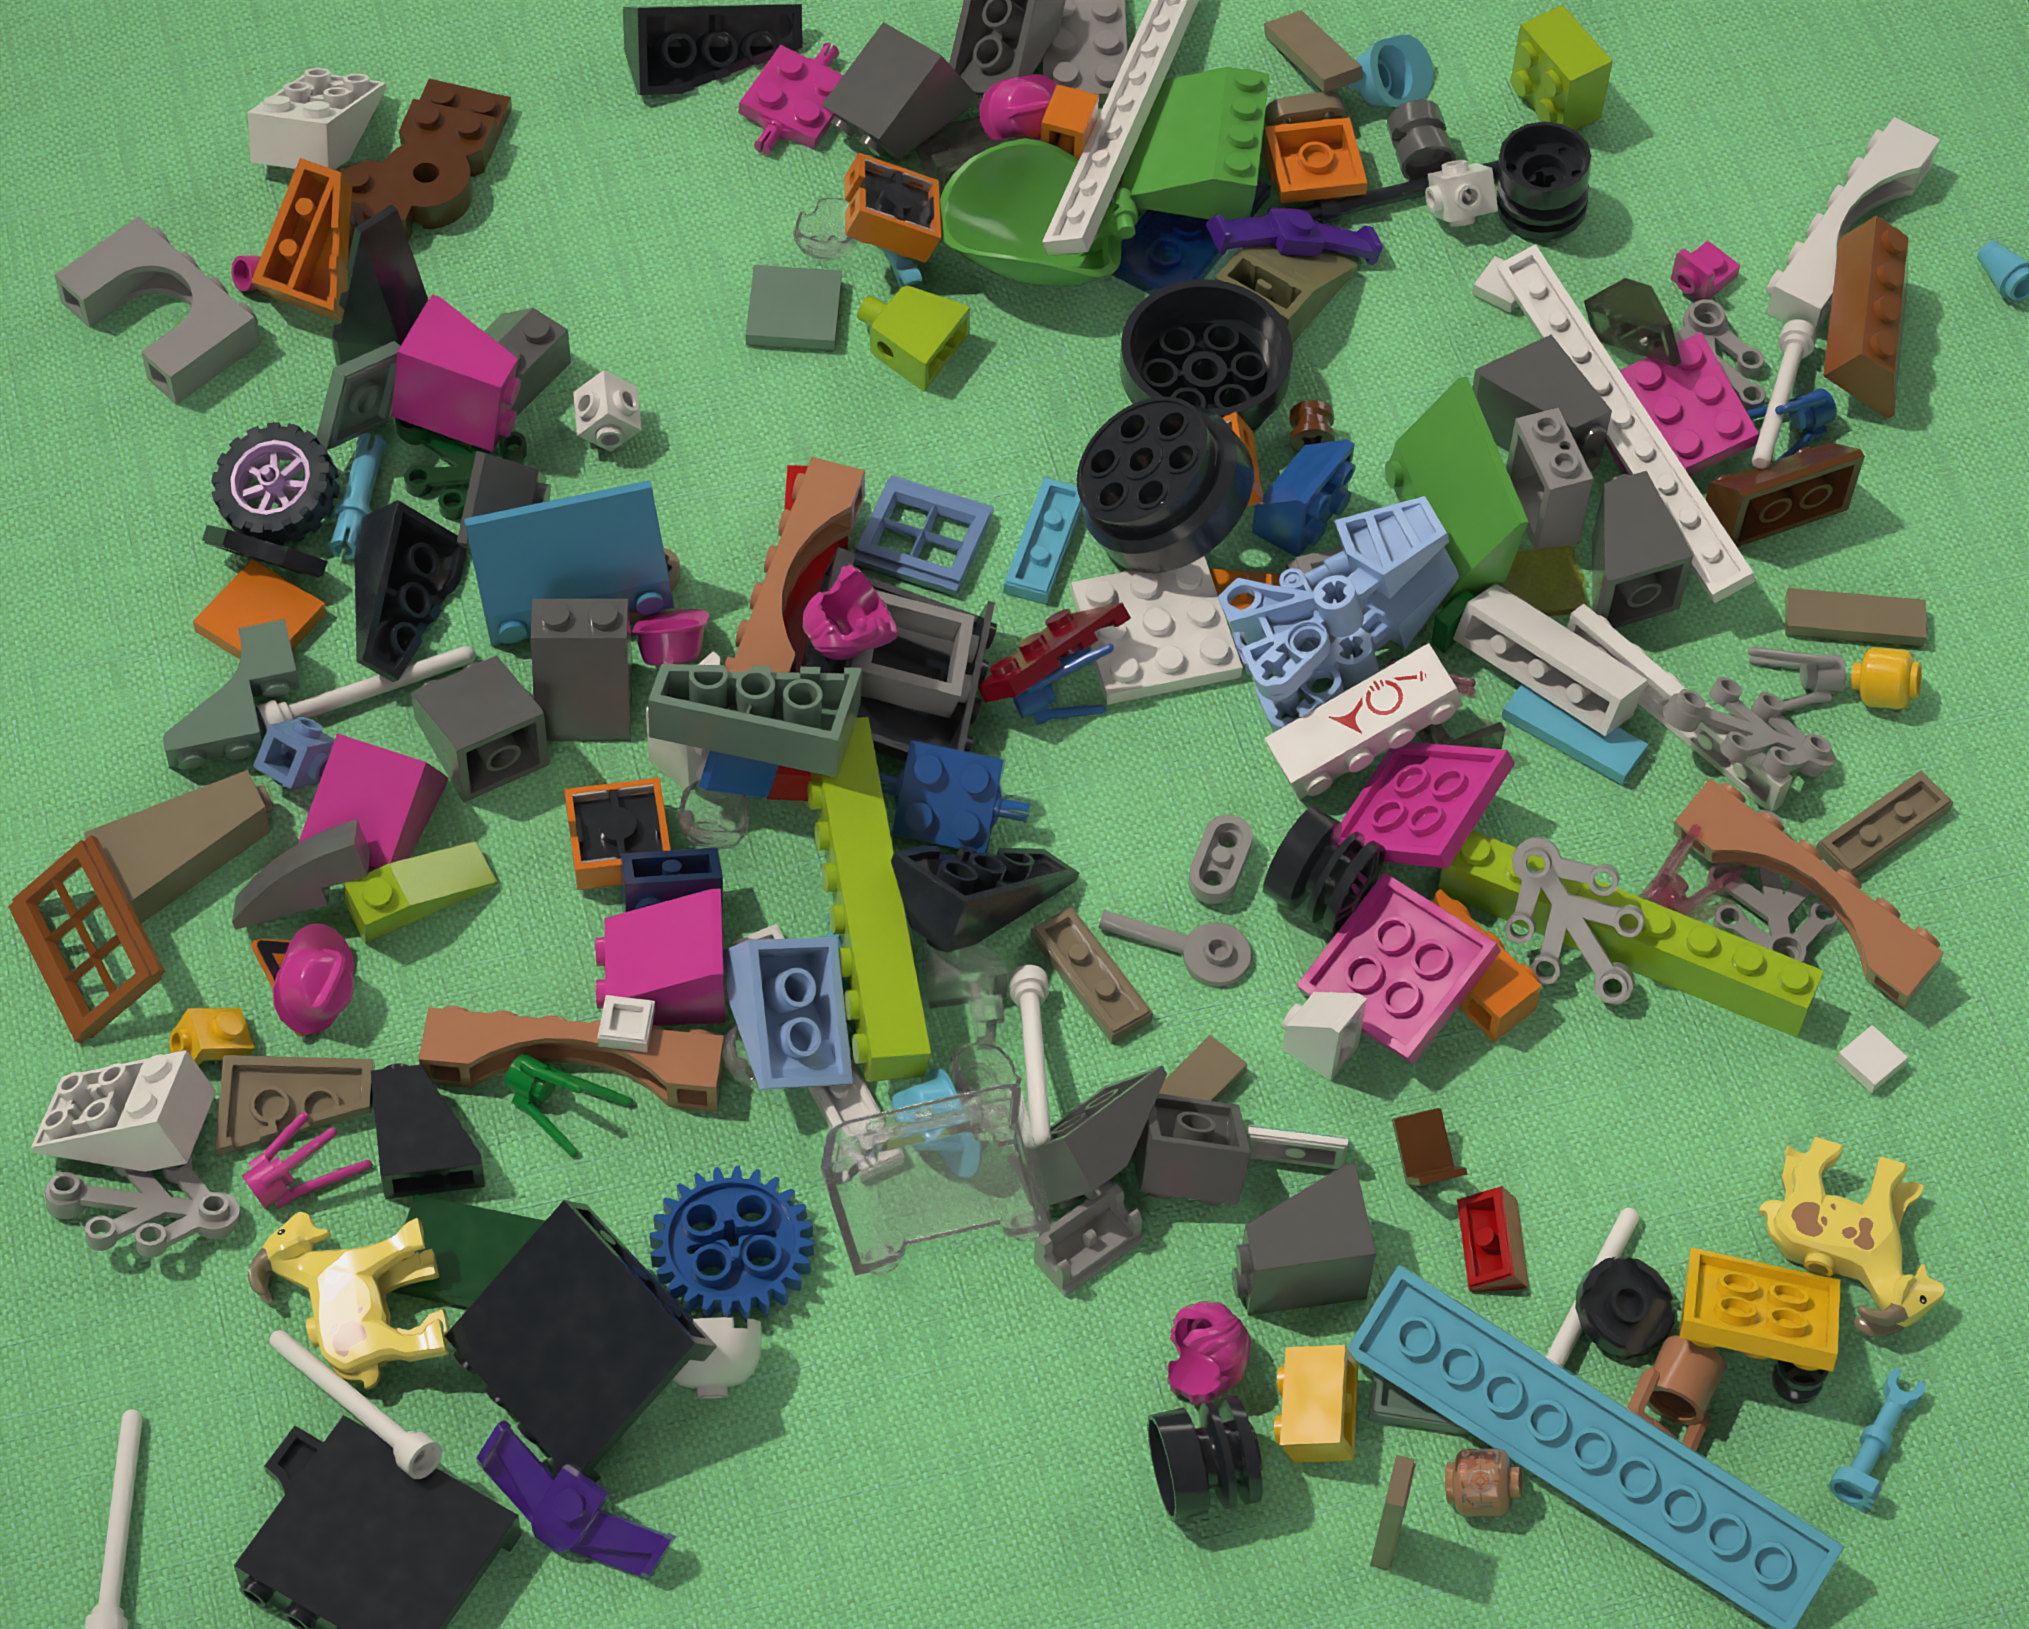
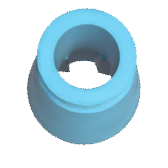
M1997 241L1986 243L1979 250L1977 259L2001 296L2006 299L2011 298L2013 301H2022L2029 297V261L2000 245Z

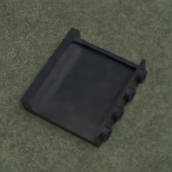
M837 548L823 573L819 592H827L832 588L841 573V567L848 566L849 564L853 565L856 553ZM865 576L877 591L975 616L972 634L979 636L973 662H967L965 670L966 675L972 676L967 700L965 703H957L950 718L861 696V705L856 718H869L875 752L906 762L911 740L970 752L974 737L968 734L969 724L972 725L975 722L982 701L980 697L976 696L977 686L985 680L989 668V660L983 659L985 649L988 650L997 630V623L991 622L995 603L988 601L978 616ZM897 627L898 636L896 639L888 644L874 648L871 663L947 682L954 643L952 641ZM808 637L801 667H820V673L844 674L846 660H832L823 656L813 647Z
M563 1200L444 1336L456 1349L454 1357L459 1364L471 1373L478 1374L488 1385L485 1391L490 1399L503 1409H509L520 1421L517 1427L521 1434L533 1444L541 1445L552 1457L550 1465L557 1474L562 1467L568 1464L595 1483H597L601 1476L593 1468L688 1361L704 1362L717 1348V1345L587 1204Z
M343 1415L236 1561L234 1569L240 1585L239 1590L248 1600L261 1607H265L267 1603L283 1611V1617L297 1629H446L499 1551L503 1548L511 1552L522 1536L519 1516L437 1468L422 1479H413L396 1464L393 1448L373 1431Z

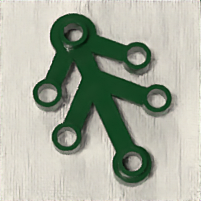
M395 418L397 434L403 441L410 445L423 444L454 465L437 468H426L425 466L416 465L407 469L404 474L405 488L412 496H425L431 492L433 486L469 484L476 451L490 454V451L471 445V454L443 434ZM513 431L508 438L502 436L499 441L501 457L524 465L523 459L527 455V443L524 435ZM510 445L520 446L518 449L515 450L507 449V447ZM419 478L425 480L419 484L412 483L413 480ZM458 489L443 491L438 499L440 514L448 520L462 518L467 492L463 493ZM450 502L460 503L455 507L446 506Z

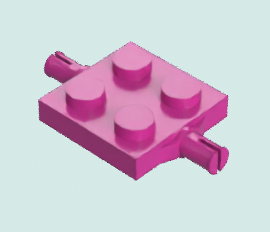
M825 43L815 59L807 58L780 45L741 99L738 113L757 122L764 129L754 143V147L759 153L763 149V155H769L772 148L781 138L796 141L814 150L831 126L830 122L833 120V117L822 106V103L843 77L842 74L830 68L831 64L840 54L834 44L830 49L831 43Z

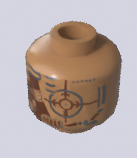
M1463 1449L1458 1452L1454 1462H1447L1445 1492L1447 1503L1455 1504L1457 1511L1464 1517H1503L1509 1512L1512 1499L1522 1498L1523 1482L1521 1467H1512L1510 1457L1502 1449Z

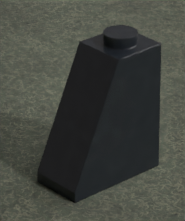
M397 1063L388 1065L384 1069L371 1070L380 1176L385 1199L485 1187L481 1154L421 1064L409 1066Z

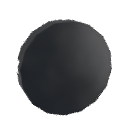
M1615 1257L1606 1258L1584 1274L1576 1290L1575 1309L1581 1327L1593 1343L1610 1354L1627 1358L1646 1355L1667 1339L1674 1325L1675 1312L1672 1313L1670 1301L1673 1297L1670 1288L1657 1270L1639 1259L1630 1257L1626 1260L1614 1259Z

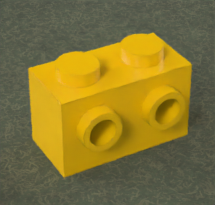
M1346 1345L1285 1347L1284 1366H1279L1277 1371V1388L1282 1397V1414H1277L1275 1417L1274 1435L1277 1445L1283 1448L1294 1463L1354 1461L1359 1363Z

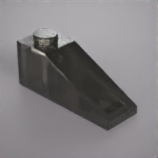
M1623 278L1584 300L1591 329L1600 342L1674 367L1682 363L1671 321L1652 286Z

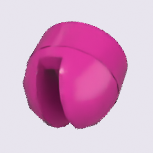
M242 255L234 259L231 275L233 283L238 290H257L251 280L260 260L259 256Z

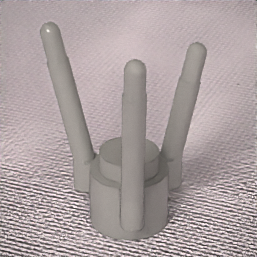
M1756 647L1748 649V654L1751 656L1749 659L1751 664L1800 669L1802 687L1810 688L1812 691L1810 694L1783 702L1784 709L1780 714L1813 703L1831 702V692L1844 689L1846 671L1841 655H1814Z

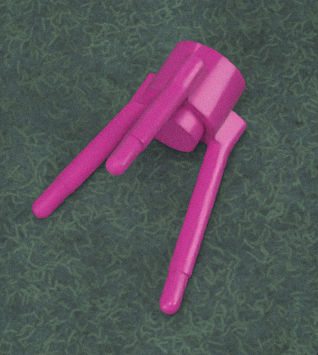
M302 1112L262 1154L248 1163L252 1169L241 1176L264 1209L273 1202H276L278 1207L282 1208L295 1198L370 1169L372 1162L366 1159L288 1189L287 1187L295 1182L289 1170L337 1135V1130L331 1127L283 1162L279 1157L273 1159L309 1119V1114Z

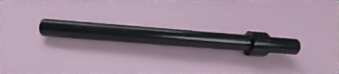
M1498 160L1481 164L1492 168L1493 178H1498ZM1428 177L1366 191V194L1345 196L1337 199L1315 200L1312 205L1295 209L1305 210L1309 212L1315 222L1327 224L1339 221L1341 215L1425 196L1426 188L1429 187Z

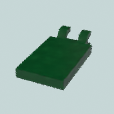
M415 1194L405 1224L415 1218L422 1222L425 1249L415 1251V1253H421L429 1249L433 1250L439 1278L402 1286L391 1292L469 1308L545 1220Z

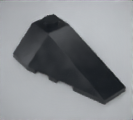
M399 500L363 516L354 555L356 662L391 682L400 679L422 644L421 637L428 625L436 621L442 611L440 606L447 595L454 592L458 586L467 552L457 543L458 535Z
M920 846L895 852L891 859L910 928L925 937L929 946L946 953L978 944L1076 882L1080 874L1045 849L999 848L996 856L978 853L973 847H960L957 855H942L941 850L937 846Z

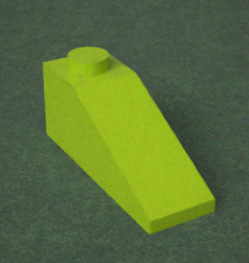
M473 841L389 863L369 872L366 877L344 883V904L366 944L497 885V881L477 842Z

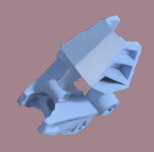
M1425 496L1334 520L1343 551L1323 560V565L1305 574L1297 568L1287 569L1280 576L1281 587L1237 578L1218 596L1219 603L1231 627V635L1246 673L1251 674L1253 677L1258 700L1273 733L1342 694L1345 690L1344 687L1349 690L1380 672L1375 651L1389 640L1406 649L1459 579L1457 569L1444 547L1449 542L1448 535ZM1249 593L1255 597L1254 602L1245 609L1240 610L1230 605L1232 599L1239 594ZM1329 635L1336 637L1333 643H1330ZM1270 674L1276 675V676H1273V677H1271L1270 679H1268V676H1269ZM1329 678L1334 681L1332 687L1325 692L1315 693L1310 690V686L1317 679ZM1297 713L1298 717H1296L1295 719H1292L1291 717H1286L1282 720L1281 718L1285 714H1287L1288 716H1293Z

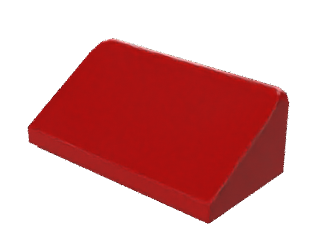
M1499 1186L1457 1199L1468 1289L1471 1292L1528 1288V1274L1516 1198L1503 1186Z

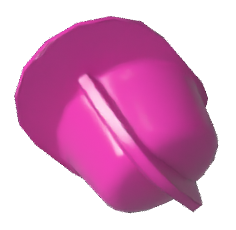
M1032 74L1005 79L991 85L984 93L979 106L980 122L986 135L998 145L1023 138L1041 141V122L1057 84L1044 75Z
M678 609L656 613L639 620L631 631V635H635L645 664L653 666L685 664L699 659L703 649L704 628L710 619L709 612L698 609Z
M308 924L298 930L289 944L282 965L276 975L272 989L273 1005L280 1020L291 1030L301 1034H315L330 1027L339 1013L347 1007L352 999L355 968L352 951L345 938L334 928L324 924Z

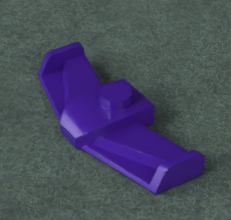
M1270 207L1266 216L1224 220L1222 215H1214L1206 223L1207 229L1221 255H1224L1227 249L1275 244L1280 254L1319 257L1322 249L1363 257L1367 264L1374 265L1377 263L1382 252V243L1372 226L1364 225L1357 232L1315 222L1309 212L1300 209Z
M506 1420L496 1425L476 1458L477 1464L531 1523L535 1538L557 1553L568 1550L650 1580L676 1538L671 1533L665 1534L601 1510L611 1494L610 1492L568 1464L562 1467L555 1478L513 1432L511 1425Z

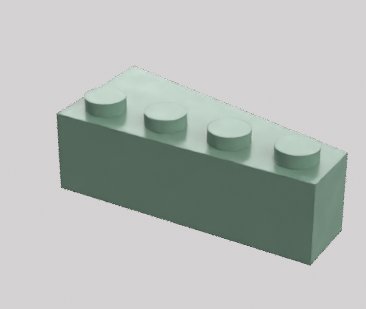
M661 664L648 699L649 737L837 777L861 705L862 668L844 667V674L820 673V667H800V673L771 672V666H752V669L745 672H728L725 665Z

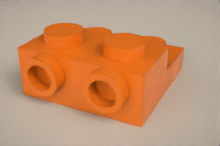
M1350 117L1280 124L1264 128L1262 151L1270 182H1275L1280 204L1366 194L1368 182Z

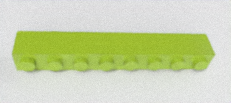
M856 718L837 777L810 772L812 781H808L807 786L809 807L811 810L817 809L819 822L815 823L816 848L818 851H825L827 862L822 866L823 888L826 893L832 892L834 905L830 906L829 913L831 932L833 935H840L842 948L838 949L841 976L847 977L849 990L845 992V1012L848 1020H855L857 1034H854L852 1039L853 1057L856 1064H863L866 1082L922 1078L926 1073L931 1049L904 905L891 864L894 852L869 718Z
M1472 830L1449 868H1442L1438 890L1441 889L1454 900L1508 921L1510 916L1515 913L1522 880L1516 875L1512 864L1516 847ZM1536 855L1528 857V864L1532 869L1541 870L1545 867L1543 858ZM1560 878L1569 894L1619 907L1635 905L1643 911L1645 915L1644 926L1641 932L1634 937H1624L1616 931L1614 926L1586 919L1612 962L1623 963L1635 973L1798 1038L1814 1001L1824 973L1823 970L1616 888L1610 895L1599 896L1592 892L1588 883ZM1595 879L1596 883L1601 887L1611 886ZM1542 888L1538 895L1533 917L1536 921L1535 932L1545 935L1552 904ZM1628 913L1621 916V923L1627 928H1635L1638 926V919L1633 914ZM1523 920L1513 922L1516 925L1529 929L1528 924ZM1566 929L1563 944L1580 950Z

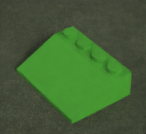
M1223 67L1163 81L1122 176L1121 188L1130 191L1131 199L1135 201L1137 208L1211 219L1214 215H1222L1224 220L1248 218L1251 216L1258 180L1269 83L1268 73L1256 72L1251 69Z
M1468 377L1458 378L1396 441L1391 458L1385 464L1386 481L1390 488L1395 489L1400 503L1425 496L1448 535L1449 542L1444 547L1457 569L1459 579L1441 601L1443 608L1462 591L1467 590L1476 597L1495 583L1504 587L1529 523Z

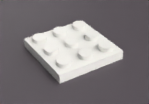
M1205 556L1184 567L1162 573H1143L1130 570L1071 582L1070 593L1076 612L1123 602L1131 617L1130 620L1119 627L1109 626L1097 630L1095 634L1099 641L1090 646L1091 651L1109 643L1114 645L1113 652L1093 662L1106 705L1241 678L1242 664L1223 609L1219 603L1218 594Z

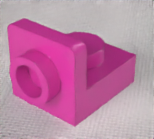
M1707 240L1692 253L1683 248L1676 254L1670 279L1677 284L1680 290L1690 294L1698 301L1703 299L1709 300L1738 277L1741 265Z

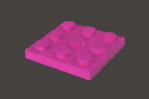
M1702 332L1619 370L1689 476L1757 445L1759 433ZM1606 439L1605 443L1622 474L1630 475Z
M1408 742L1404 746L1395 749L1390 747L1341 821L1343 827L1338 846L1351 833L1358 831L1365 837L1364 846L1373 840L1384 846L1386 849L1384 862L1448 869L1515 762L1508 750L1418 742Z
M1384 872L1296 986L1308 998L1313 992L1359 993L1367 998L1361 1032L1413 1066L1496 959L1501 949L1492 939Z

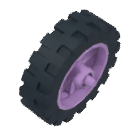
M279 422L267 423V428L260 429L258 426L246 431L248 435L242 439L236 437L229 444L231 449L226 454L222 452L218 458L217 464L219 468L217 472H213L211 482L216 490L212 492L214 503L219 508L218 511L235 532L284 546V542L292 541L295 544L304 540L303 535L309 531L315 533L322 526L320 521L325 516L329 517L335 507L332 503L333 499L338 498L339 485L335 481V479L339 478L338 470L324 446L310 431L307 430L304 433L298 425L288 423V426L284 427ZM280 460L293 461L280 472ZM305 467L304 481L291 480ZM253 477L260 482L259 485L248 488ZM294 492H298L297 495H296V496L294 497V499L292 500L293 495H294ZM264 496L258 509L248 506L247 501ZM273 503L283 505L280 508L271 509Z

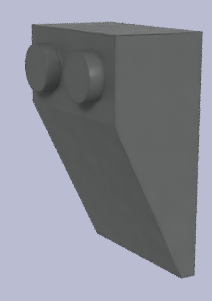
M964 0L949 64L977 95H984L991 85L1002 80L1032 75L1059 32L1066 0Z
M1163 1066L1104 1086L1050 1126V1141L1041 1146H1036L1031 1140L1007 1158L1037 1209L1056 1203L1060 1209L1074 1204L1085 1195L1088 1200L1094 1199L1115 1185L1111 1178L1128 1166L1167 1076Z

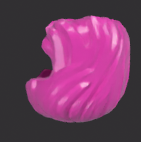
M851 564L841 567V573L832 588L827 592H818L808 602L803 613L804 622L802 627L810 638L813 647L823 656L832 660L853 658L867 650L888 644L898 636L897 625L890 611L887 610L885 601L880 598L877 590L873 588L865 575Z
M1200 1301L1183 1307L1172 1320L1174 1327L1170 1331L1172 1333L1170 1340L1176 1347L1179 1359L1168 1363L1167 1371L1169 1374L1167 1383L1170 1385V1391L1175 1395H1183L1189 1399L1192 1405L1200 1406L1201 1403L1216 1401L1241 1382L1249 1361L1251 1338L1242 1321L1226 1305L1220 1302Z

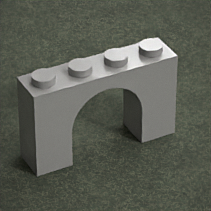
M139 217L55 274L61 303L89 328L124 303L142 295H171L181 299L191 307L188 315L179 325L141 351L147 379L176 405L259 346L256 330L258 320L252 309L243 302L238 304L228 295L227 290L217 278L207 277L199 270L197 263L188 253L177 251L159 228H151Z

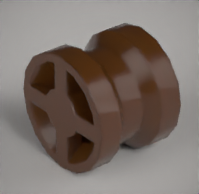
M1307 400L1292 407L1289 413V423L1293 428L1290 433V445L1295 452L1299 453L1304 445L1335 441V432L1331 428L1334 424V411L1329 404L1318 400Z

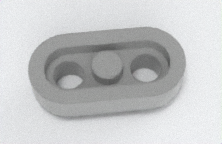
M1234 815L1218 816L1211 820L1205 829L1190 867L1188 881L1191 893L1204 903H1222L1228 900L1236 890L1251 851L1253 838L1249 824L1242 818ZM1223 842H1230L1234 845V847L1226 848L1224 846H1221L1220 844ZM1209 880L1217 881L1220 885L1211 886L1206 884L1205 882Z

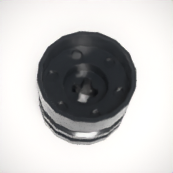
M1537 122L1526 124L1512 131L1502 142L1498 159L1499 181L1496 199L1499 218L1510 231L1524 238L1542 241L1561 238L1575 231L1585 219L1588 207V182L1592 156L1588 143L1577 131L1559 123Z
M1312 807L1307 809L1297 819L1277 849L1268 868L1262 892L1265 896L1290 910L1298 908L1310 896L1306 911L1307 919L1314 924L1323 919V928L1336 935L1376 884L1385 859L1386 849L1374 840L1364 846L1365 837L1358 831L1351 833L1338 846L1343 827L1341 822Z
M1237 1395L1221 1399L1220 1415L1212 1401L1201 1403L1199 1412L1200 1428H1195L1190 1415L1184 1407L1148 1415L1147 1431L1151 1461L1159 1493L1171 1521L1208 1514L1210 1505L1209 1489L1212 1488L1224 1509L1236 1507L1237 1492L1245 1505L1261 1502L1263 1490L1260 1448L1255 1430L1249 1422L1245 1408Z

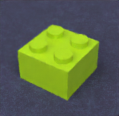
M1560 5L1520 24L1510 82L1516 94L1524 97L1536 111L1541 122L1563 124L1576 131L1601 119L1613 61L1564 5Z

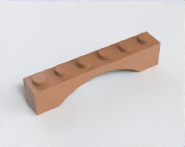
M811 457L806 473H798L792 492V500H795L791 510L785 509L782 513L778 528V536H781L778 546L771 545L767 552L764 564V572L767 575L763 583L757 582L754 586L750 600V609L753 611L750 619H742L739 625L735 643L736 647H738L735 658L728 657L724 664L728 672H745L752 669V666H771V672L796 673V654L787 637L783 621L788 597L799 576L813 559L833 543L852 533L865 499V470Z
M1710 778L1674 821L1673 835L1711 863H1738L1765 868L1786 876L1813 892L1834 912L1848 931L1860 956L1865 979L1905 1008L1939 967L1944 954L1938 948L1940 946L1939 941L1925 929L1917 927L1913 930L1899 919L1901 917L1900 912L1886 900L1877 898L1874 901L1860 890L1862 887L1861 883L1849 872L1843 869H1838L1836 872L1822 862V854L1813 845L1804 840H1800L1797 843L1783 833L1784 826L1774 816L1765 811L1758 814L1745 804L1746 798L1735 787L1726 782L1720 786Z
M447 1006L443 1009L428 1007L419 1064H421L433 1084L472 1088L495 1075L507 1072L513 1061L519 1055L526 1053L540 1062L580 1063L602 1067L624 1075L653 1092L668 1107L718 1111L725 1050L723 1035H714L709 1031L701 1029L681 1032L664 1030L659 1026L653 1025L648 1052L599 1047L597 1037L601 1020L587 1023L567 1021L555 1015L535 1018L518 1016L509 1011L483 1013L468 1011L459 1006Z

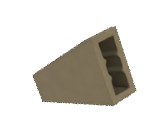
M248 770L86 831L84 836L85 840L90 835L98 838L142 924L270 833L267 813L274 810L265 786L262 784L256 787Z

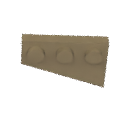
M223 1055L215 1144L217 1156L275 1140L302 1112L308 1113L309 1119L296 1134L372 1113L371 1070H375L374 1060Z

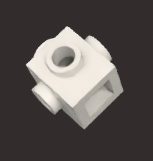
M1458 160L1444 163L1441 165L1442 171L1428 174L1429 187L1426 188L1425 192L1428 208L1434 217L1450 222V226L1470 225L1476 222L1475 216L1498 211L1492 168L1478 163L1468 165V161Z
M603 370L573 392L577 436L612 452L642 430L638 390L635 385Z

